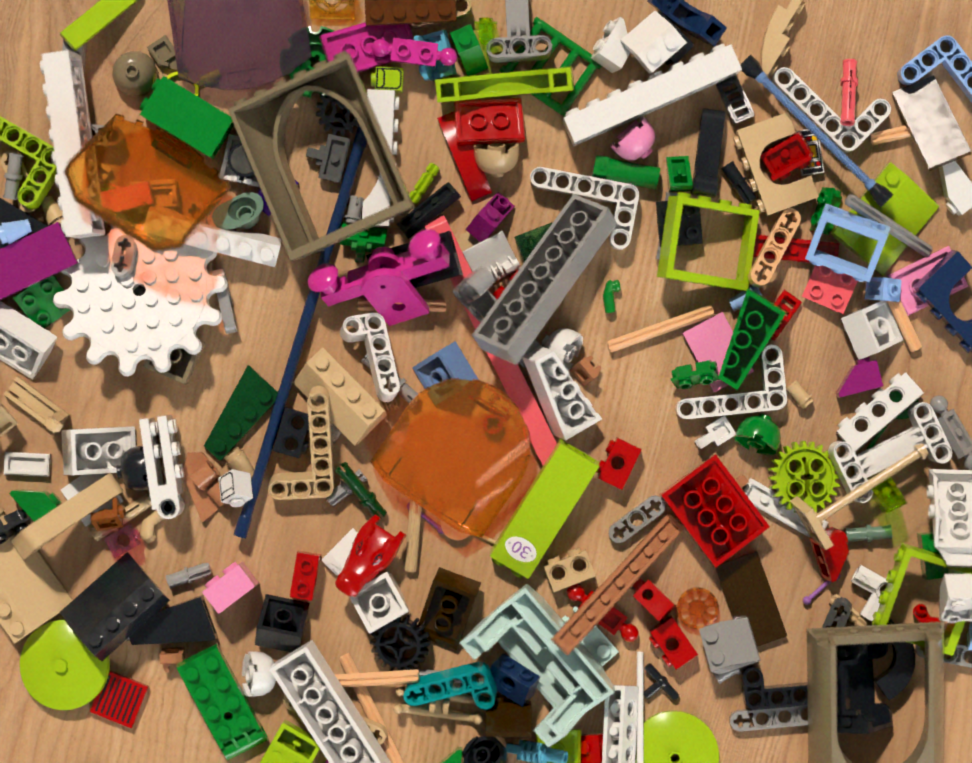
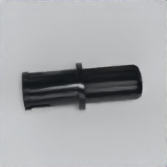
M734 161L721 168L732 184L731 188L736 190L744 204H749L756 199V196L745 181L747 178H743Z

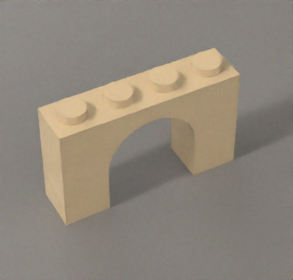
M788 112L739 129L735 132L736 136L733 137L737 150L741 149L744 156L741 158L745 171L749 170L752 178L749 179L752 192H757L759 198L756 201L760 213L765 214V217L819 197L812 176L790 184L779 185L769 181L761 171L760 156L764 148L773 142L790 137L796 133Z

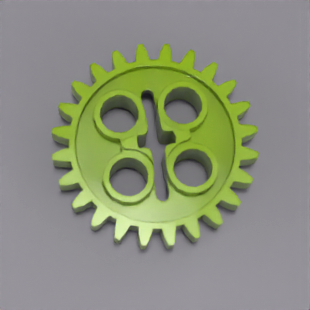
M800 441L799 445L797 442L791 443L792 449L789 446H784L785 453L777 452V456L780 459L771 460L776 465L775 468H768L770 472L774 473L773 476L768 477V480L774 481V484L769 486V489H776L773 497H781L778 504L783 505L787 503L786 510L793 508L790 500L796 496L810 506L814 512H817V506L820 509H825L824 502L832 503L829 496H837L833 488L840 487V484L835 482V479H838L839 476L835 474L836 469L832 465L831 459L828 458V450L822 452L823 445H818L815 448V442H809L807 446L806 441ZM792 460L797 465V469L794 473L789 468V464ZM813 460L818 463V470L816 472L811 469ZM801 475H807V480H801ZM815 482L819 485V492L817 494H814L812 491V485ZM793 483L798 488L795 495L790 492V486Z

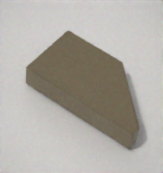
M166 35L147 47L160 67L184 72L189 71Z

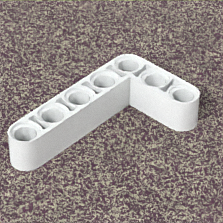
M786 67L780 68L772 77V83L794 105L799 107L817 125V128L819 127V130L821 129L830 138L829 140H832L844 153H849L856 149L891 112V106L888 101L877 99L855 119L854 125L844 126L840 123L841 118L791 69ZM780 73H784L789 77L788 84H781L778 81ZM795 89L803 90L805 93L804 100H797L794 97ZM876 104L883 106L884 114L882 116L875 114L874 106ZM811 105L820 107L821 114L819 116L811 114ZM831 120L836 123L837 130L835 132L827 130V121ZM860 120L868 123L869 128L867 132H862L858 128ZM848 136L852 139L853 145L851 148H846L842 144L843 137Z
M537 167L531 172V185L537 189L568 195L575 194L583 198L616 204L614 218L617 224L610 233L609 242L617 250L625 249L629 245L639 199V191L634 185L544 167ZM537 172H542L546 175V181L543 184H538L534 181V175ZM564 176L568 179L569 184L565 188H559L556 185V179ZM580 181H587L590 183L591 189L583 193L578 189V183ZM603 185H609L613 193L611 196L605 197L601 194L600 188ZM630 189L634 192L635 197L632 201H626L623 198L622 193L624 190ZM626 211L630 214V221L628 223H621L619 221L618 214L620 212ZM615 234H623L626 237V243L622 246L617 245L614 242Z
M767 345L760 354L763 391L682 399L675 406L676 414L682 419H695L782 409L787 403V393L781 349L776 345ZM770 348L774 349L777 353L774 361L767 360L765 356L766 351ZM771 371H776L779 375L778 382L774 384L768 381V374ZM774 393L781 396V403L778 406H773L770 402V397ZM754 395L759 399V404L756 408L752 409L748 406L747 402L749 397ZM728 398L735 399L737 403L736 408L732 411L727 410L725 407V402ZM707 400L714 403V410L711 413H706L702 408L703 403ZM685 402L692 406V411L689 415H683L680 412V407Z

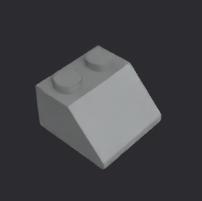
M747 617L721 621L699 629L711 672L720 675L761 661Z

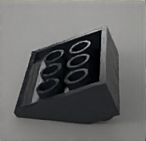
M127 552L61 610L60 614L89 651L100 661H103L170 600Z

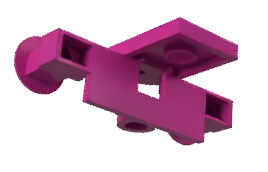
M426 229L418 232L411 239L409 251L395 255L394 251L388 247L376 248L369 257L368 265L348 271L347 278L346 276L339 278L338 269L333 264L319 265L310 273L308 286L314 292H321V299L328 307L364 295L375 310L383 316L385 322L391 326L429 313V305L409 280L449 267V252L442 243H439V234L435 230Z

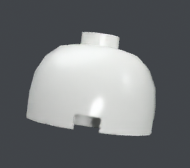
M560 328L552 332L550 336L546 335L541 346L554 351L569 371L573 366V363L570 361L574 355L578 357L583 337L581 336L582 334L574 330Z
M248 652L244 656L242 676H245L246 683H242L246 697L263 696L269 693L275 686L276 679L269 670L275 662L266 653Z

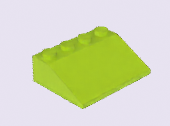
M891 162L885 165L874 181L885 186L894 195L881 208L872 200L867 189L859 197L915 236L939 207L909 176ZM852 208L848 211L856 215L862 216ZM836 226L830 234L869 265L878 240ZM888 234L875 271L884 276L907 245L891 234Z

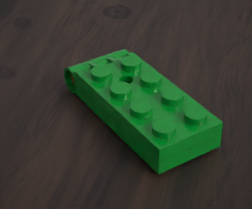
M218 643L177 663L176 668L227 760L268 740L263 726ZM226 712L232 713V716L227 717L224 714Z

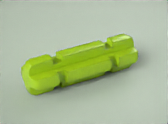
M429 163L425 169L426 172H423L414 186V191L410 192L409 195L414 204L419 203L422 198L421 195L425 194L434 180L433 177H436L440 168L437 165Z

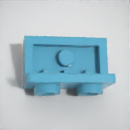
M440 30L423 36H414L416 41L438 43V51H442L444 48H451L447 30ZM436 60V67L419 65L421 76L424 80L428 81L457 74L455 64L445 66L440 60Z

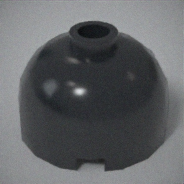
M143 446L130 448L122 455L120 465L116 466L118 479L122 478L124 484L132 490L147 491L149 490Z
M486 734L482 737L476 736L472 738L462 752L464 763L508 762V754L504 745L496 737L486 736Z

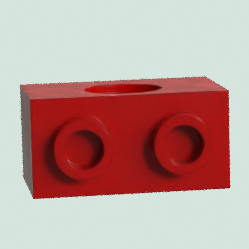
M617 437L615 441L610 440L605 450L608 453L605 461L601 460L599 462V468L596 473H599L597 478L623 490L642 449ZM615 456L622 457L624 461L623 466L619 469H614L611 466V460Z
M304 551L297 552L290 597L310 601L314 599L321 554Z
M669 616L649 630L652 635L649 637L650 641L656 649L661 647L665 653L661 657L668 667L673 665L677 670L698 655L672 616ZM670 638H675L678 641L677 647L672 650L667 649L666 641Z

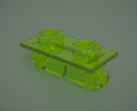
M479 18V21H474V29L479 30V41L481 44L487 45L492 39V30H497V22H493V18Z

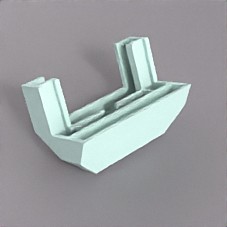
M526 584L486 616L460 644L475 660L483 651L486 652L498 642L512 659L541 676L537 689L552 705L553 709L538 724L534 731L550 747L566 736L587 711L615 692V687L602 666L581 642L566 656L550 640L565 622L539 593Z

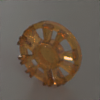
M702 587L686 590L681 594L677 602V614L680 621L691 629L699 630L700 628L712 625L719 613V604L712 592ZM694 591H697L698 599H694ZM701 592L708 594L705 600L700 599ZM689 594L692 597V601L686 602L683 598ZM713 599L714 602L708 605L705 604L708 600ZM681 604H687V605H689V607H688V608H682V607H680V605H681ZM715 607V613H708L707 608ZM689 611V616L683 619L681 612ZM705 613L711 618L709 622L703 617ZM691 616H694L692 624H689L688 621ZM701 617L704 625L696 626L697 618Z

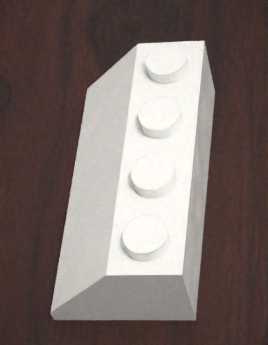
M0 301V360L33 380L51 353L57 336Z

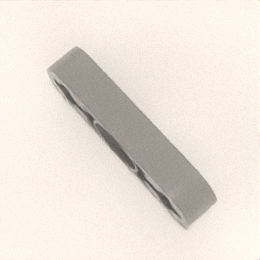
M224 268L212 270L213 276H223L227 280ZM227 285L226 290L217 293L225 332L230 334L238 332L229 286Z
M655 495L648 497L610 526L608 530L610 539L616 543H622L664 512V500ZM650 501H660L661 504L658 506L660 510L657 512L655 510L650 511L648 514L651 517L647 519L646 514L640 508L644 506L645 510L651 507ZM640 513L643 516L641 525L635 526L631 523L630 517L632 514ZM626 519L627 524L633 531L629 533L627 528L623 531V538L620 539L618 536L614 538V528H623L625 524L622 521Z

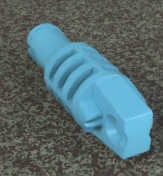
M519 740V745L506 744L507 753L517 754V760L533 763H567L568 760L567 751L552 749L543 743Z

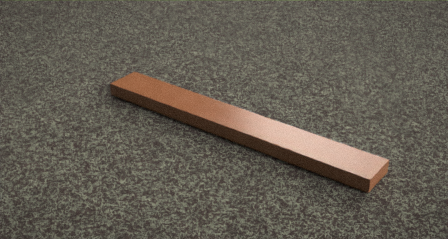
M667 513L550 640L566 656L569 655L685 528L670 513Z

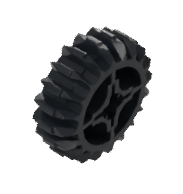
M408 613L405 618L402 615L371 633L374 638L370 640V644L375 646L371 649V653H378L375 661L382 659L383 663L381 666L385 667L389 664V671H393L395 667H397V671L404 668L405 670H412V666L417 669L420 666L419 662L423 663L426 660L424 655H428L430 652L427 647L430 646L431 641L426 639L430 634L429 632H422L426 627L425 624L417 625L419 618H415L414 621L410 620L411 613ZM397 627L395 636L384 638V633L387 629ZM406 629L412 632L415 637L409 636L406 633ZM398 638L404 642L402 647L396 642ZM417 647V651L413 656L404 658L406 649ZM386 648L393 650L395 656L389 653V651Z

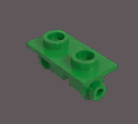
M822 187L821 192L818 194L815 213L811 218V231H816L826 204L839 208L842 196H840L841 191L835 190V188ZM826 222L822 234L829 235L830 231H833L834 224Z
M707 360L695 363L696 371H693L692 364L675 367V370H672L673 378H671V381L677 389H689L693 385L712 384L714 381L720 380L718 378L719 375L715 371L717 370L716 361Z

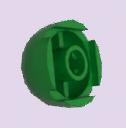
M759 414V416H751L741 422L734 439L739 445L748 450L751 446L758 449L756 453L775 455L780 446L781 435L780 429L772 422L770 416Z

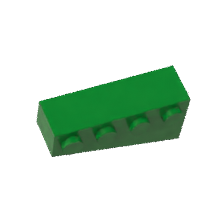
M748 288L718 378L738 390L787 311Z

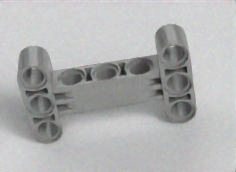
M505 0L507 37L493 38L487 43L486 51L489 60L494 63L541 61L549 58L552 53L551 40L543 35L530 36L528 0ZM542 43L547 45L548 49L545 52H538L536 46ZM516 45H522L525 47V51L518 54L513 51V48ZM494 46H500L503 49L499 55L492 54L490 50Z

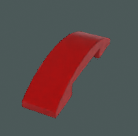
M454 111L438 117V122L471 201L492 193L484 171L478 167L475 161L473 144L457 145Z

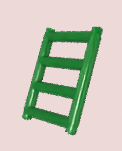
M535 17L534 26L530 30V36H538L542 30L552 37L551 55L559 44L571 50L560 67L572 66L578 56L589 63L574 85V90L569 92L562 104L550 97L553 92L531 93V95L551 109L566 117V112L569 111V108L596 69H600L603 66L591 59V53L545 21ZM520 45L515 53H523L525 47ZM549 58L536 61L531 70L542 69ZM508 62L506 66L503 65L499 69V72H514L519 62Z

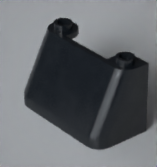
M888 642L836 645L837 733L869 734L893 726L892 712L889 706L883 703H875L873 659L882 658L886 655Z

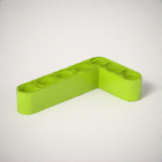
M0 116V142L36 162L17 194L18 200L27 209L35 210L42 204L55 182V175L58 174L57 166L54 163H48L49 157L54 151V146ZM19 133V139L11 142V135ZM36 143L39 144V148L36 152H29V148L31 145ZM40 174H46V180L42 183H37V177ZM29 193H34V200L29 203L25 202L26 196Z

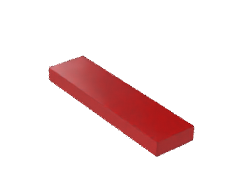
M756 235L753 257L757 258L768 236ZM774 236V240L778 244H783L785 237ZM792 238L781 260L810 263L805 258L812 240ZM819 241L816 249L838 257L840 243ZM766 251L764 253L765 259H775L772 252Z

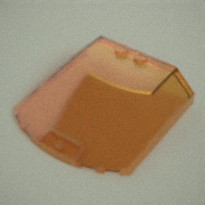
M115 114L69 160L64 170L74 201L153 252L182 248L231 187L227 181L222 182L217 176L219 171L215 167L210 169L203 162L205 158L180 139L157 127L155 131L143 126L144 122L137 119L134 123L124 120V115Z

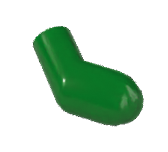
M609 280L606 282L603 293L605 313L616 311L613 292L621 290L619 280Z

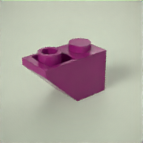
M497 192L465 230L479 242L488 239L515 205Z

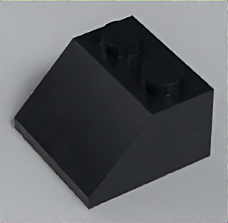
M266 594L256 629L255 645L286 652H293L301 647L310 603Z

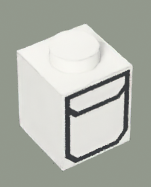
M232 469L219 477L221 503L230 504L232 507H240L253 498L250 473Z

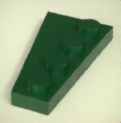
M250 365L245 369L204 444V447L219 461L233 449L275 403L278 391Z

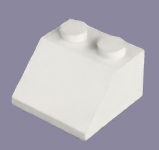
M657 11L651 13L621 39V42L649 75L687 43L678 31Z
M879 301L841 318L858 360L876 354L903 340L887 301Z
M385 572L369 583H366L356 597L349 596L369 634L409 612L403 593L395 578L389 572Z

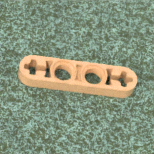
M788 208L777 218L749 271L748 280L752 286L762 287L770 281L800 224L801 216L796 209ZM792 215V221L794 222H791L787 228H783L787 222L786 217ZM776 232L784 235L785 241L783 244L775 242L774 235ZM766 251L774 254L775 260L773 263L765 261L764 253ZM762 267L767 268L761 275L764 279L757 281L755 273L760 272Z

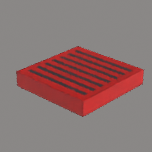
M109 670L107 682L99 695L94 699L90 712L132 728L149 686Z

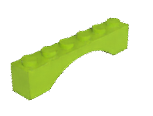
M572 66L435 80L437 103L574 90Z

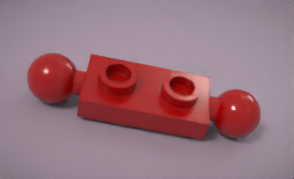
M574 584L567 589V596L570 600L582 602L578 609L594 593L591 590L586 595L583 586L580 584ZM614 606L598 622L599 625L613 635L619 630L621 637L627 642L635 641L639 635L638 628L633 624L626 625L624 622L628 617Z

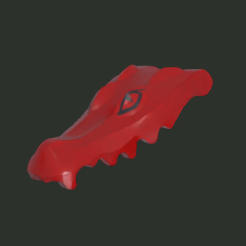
M376 514L361 527L356 535L344 568L335 581L337 589L347 596L356 597L366 583L375 578L380 571H384L394 560L402 542L407 536L400 531L394 537L379 527L378 523L381 518Z

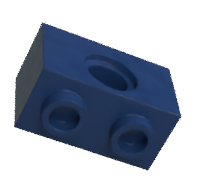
M504 653L490 668L497 691L522 707L534 695L541 677Z

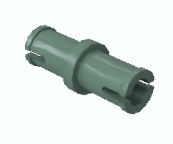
M866 525V527L845 529L848 543L855 541H867V543H870L872 540L892 539L891 525L873 527Z

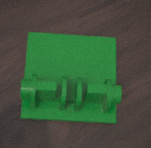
M55 275L27 287L13 297L29 319L44 329L70 311L68 308H58L53 303L54 295L65 291Z

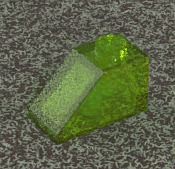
M891 477L872 489V497L883 513L887 514L907 504L906 499Z

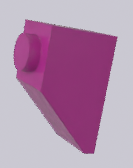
M870 357L856 360L857 364L851 366L836 391V397L840 398L883 387L877 360L871 361Z

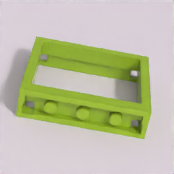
M678 192V196H669L657 277L747 291L749 286L748 274L752 266L760 210L752 209V205L744 203L732 206V201L718 200V203L711 202V198L705 196H698V199H693L689 193ZM683 205L745 216L736 280L674 269Z
M902 543L900 549L898 548L897 553L894 554L895 563L893 569L888 571L886 577L887 586L885 591L880 593V605L878 611L874 612L872 616L874 618L872 625H887L911 557L966 574H972V567H949L941 554ZM966 621L948 622L944 633V654L954 655ZM925 640L905 641L911 644L925 647Z

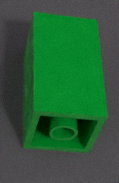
M167 77L157 78L151 87L152 95L149 99L145 98L139 107L141 110L140 115L214 160L234 127L231 116Z

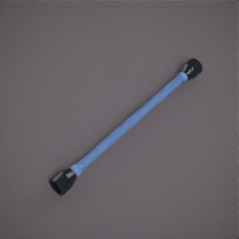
M752 55L748 56L741 63V71L746 76L755 79L758 83H763V86L787 110H790L823 145L825 144V147L843 165H846L845 167H848L847 169H850L862 183H865V188L869 191L872 200L880 208L894 195L885 186L876 183L871 178L869 179V176L850 160L832 140H829L830 138L821 129L819 130V127L817 128V125L799 107L794 105L772 81H769L770 79L763 71L760 63Z

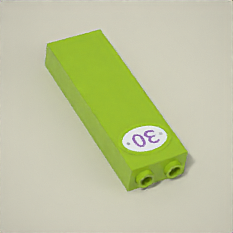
M560 438L490 550L492 561L498 566L503 567L505 565L512 569L511 572L519 578L524 576L529 579L598 470L599 461Z

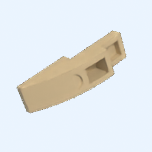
M791 0L786 9L778 5L770 18L762 41L760 65L763 71L771 77L778 67V64L775 63L778 57H784L790 48V45L787 44L790 38L782 33H788L794 24L791 18L795 12L799 14L806 4L803 0Z

